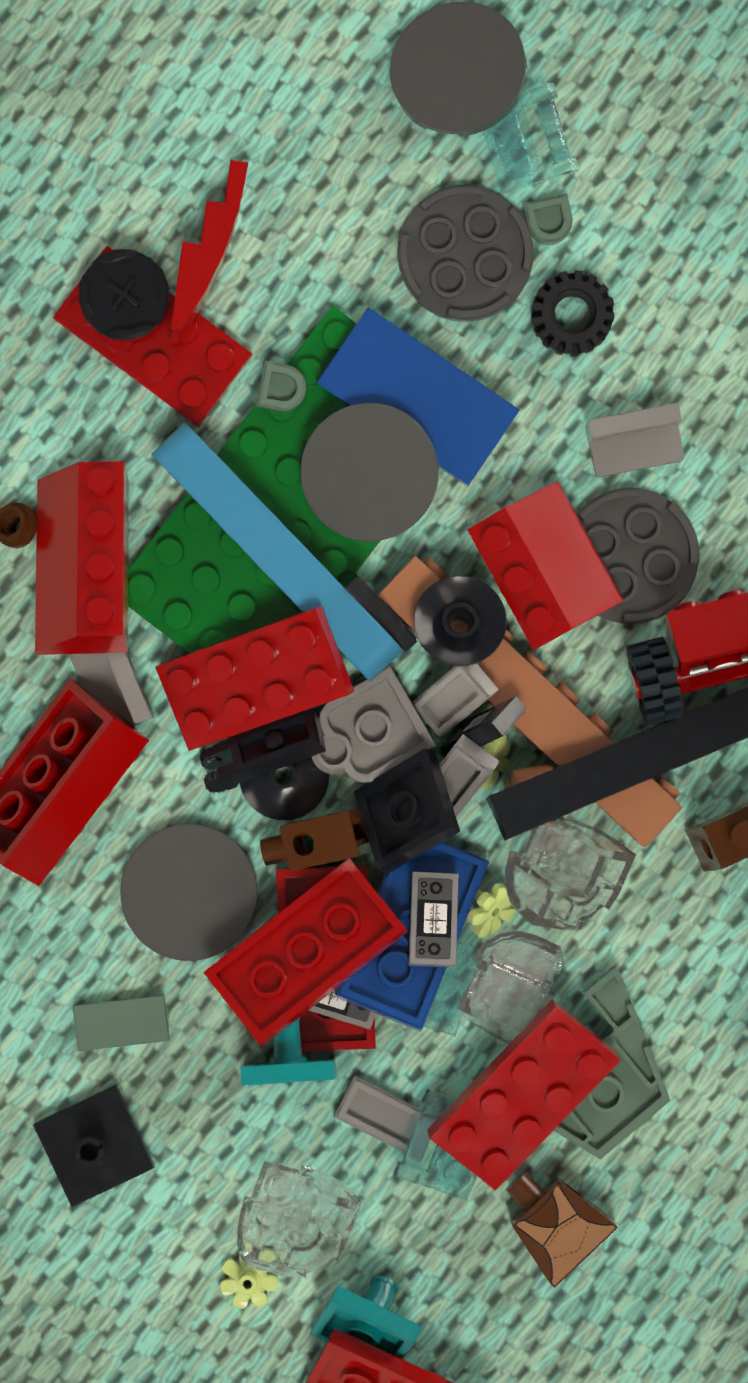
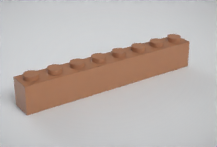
M414 556L377 596L415 633L414 613L420 597L431 585L445 579L448 575L429 557L421 562ZM455 620L452 622L451 628L455 632L462 633L468 629V625L462 620ZM507 630L497 650L487 659L477 663L499 689L486 701L494 707L517 696L526 709L524 710L525 713L513 726L556 767L614 744L609 738L614 731L595 713L588 719L576 707L580 699L565 684L560 682L554 687L542 675L547 668L532 653L527 650L521 656L509 644L514 637ZM659 776L656 781L650 779L596 802L640 846L645 848L683 808L675 800L680 793L662 776Z

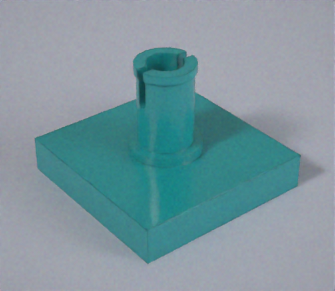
M299 1017L273 1038L274 1058L270 1059V1062L244 1064L240 1067L241 1086L334 1080L336 1078L335 1058L307 1060V1056H302Z
M374 1275L364 1298L337 1286L317 1317L310 1334L327 1342L335 1328L346 1334L354 1335L361 1341L387 1353L396 1354L403 1359L415 1344L422 1326L389 1311L399 1287L393 1280L385 1276Z

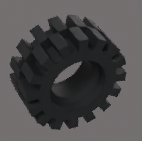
M575 270L574 273L564 271L554 278L550 277L542 288L540 287L532 305L531 323L533 322L536 337H540L543 341L542 344L547 349L550 347L559 355L564 353L570 354V357L593 351L595 347L600 346L605 340L614 321V301L607 293L609 289L604 283L602 285L598 283L597 277L590 274V277L583 275V271ZM577 297L588 305L590 320L584 328L577 331H569L558 324L555 318V308L562 299Z

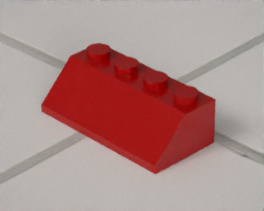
M124 461L77 462L37 480L38 528L36 535L35 654L128 653L129 480Z
M69 678L0 770V864L37 886H40L47 875L55 868L57 862L75 838L82 832L85 825L149 742L128 720L72 678Z

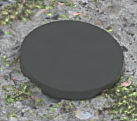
M452 2L431 8L414 19L406 27L392 53L390 78L395 96L401 108L417 125L425 130L428 128L440 133L458 134L459 137L469 136L493 127L515 107L518 102L517 98L524 85L527 59L520 36L503 15L481 4Z
M477 185L449 186L424 198L407 218L398 242L399 271L409 293L423 308L438 317L451 321H480L505 310L523 291L533 265L534 248L532 235L521 212L499 194Z
M381 403L355 404L342 408L328 416L310 436L301 461L302 488L314 514L334 532L359 541L385 540L411 528L429 509L439 482L437 453L426 431L406 412Z
M630 487L606 492L591 500L580 510L577 516L624 600L597 616L620 624H641L666 615L667 612L672 611L684 600L694 583L700 553L695 530L679 506L655 492Z
M200 824L171 826L154 833L143 841L133 852L126 864L120 889L123 913L136 937L152 951L167 958L181 961L207 959L231 947L248 928L255 913L258 897L255 872L245 851L227 834Z

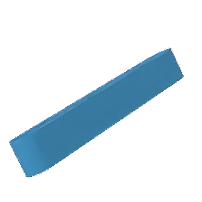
M185 422L151 453L166 471L302 612L321 605L338 650L369 682L375 679L404 651Z

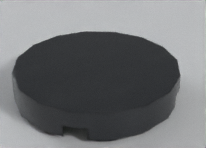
M115 249L98 256L86 270L85 275L83 274L79 284V304L86 321L100 335L114 341H135L150 335L163 323L170 307V287L163 270L150 257L136 250Z

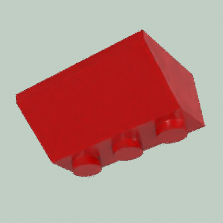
M558 481L505 507L467 529L533 650L624 601Z

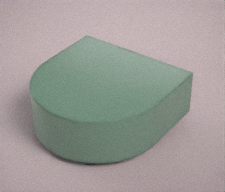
M567 194L523 203L522 208L525 220L535 241L543 245H555L562 242L569 235L573 218Z
M265 361L257 399V408L278 412H289L298 408L306 396V382L303 375L292 366Z

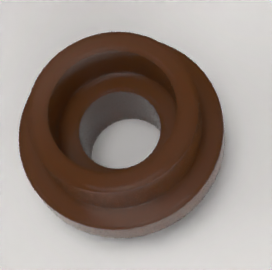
M12 503L0 509V542L14 549L28 545L33 540L38 528V519L35 511L22 503ZM20 522L19 528L16 531V526Z

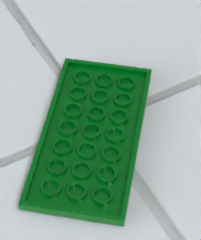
M332 305L287 364L296 368L305 379L306 396L302 404L289 412L257 408L255 405L217 456L337 580L347 569L357 573L381 540L359 541L334 532L314 514L302 488L301 461L310 436L328 416L342 408L348 407V405L317 385V381L356 326L353 320ZM189 493L186 494L128 569V607L188 653L302 612Z

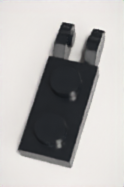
M314 708L228 737L229 740L203 750L200 755L202 767L212 770L204 778L206 790L213 793L236 788L240 781H248L325 752L326 747L319 715Z

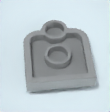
M388 667L371 682L365 680L353 687L355 691L350 695L328 702L323 707L319 720L326 751L312 756V760L317 768L325 773L339 774L345 771L353 780L367 783L372 782L376 777L424 748L429 750L436 745L392 668Z

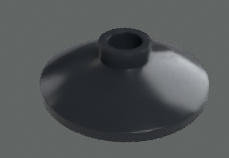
M455 576L434 583L422 594L414 613V629L423 649L434 659L453 666H469L487 659L500 646L506 631V611L500 597L490 586L471 577ZM455 620H462L466 622L468 629L465 632L458 633L451 628V624Z
M312 757L286 766L292 771V779L287 784L277 782L275 779L276 770L245 782L240 781L239 784L246 801L258 813L275 820H293L310 813L322 801L328 788L329 774L317 768Z

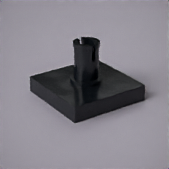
M426 748L376 777L372 782H368L354 791L377 870L384 873H391L460 832L436 753Z
M117 1084L33 1124L71 1207L155 1168V1164Z

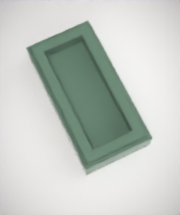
M165 994L73 1005L78 1051L170 1040Z

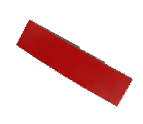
M230 160L224 203L206 201L201 243L182 241L169 343H179L202 308L223 265L237 223L249 162Z

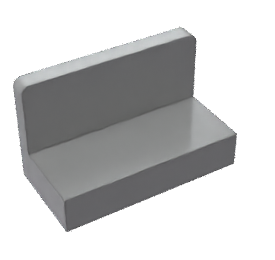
M674 403L588 420L585 426L595 475L597 477H604L681 462L684 459V452L678 426L682 421L679 404Z
M128 653L71 654L70 658L81 685L128 720L133 726L155 718Z

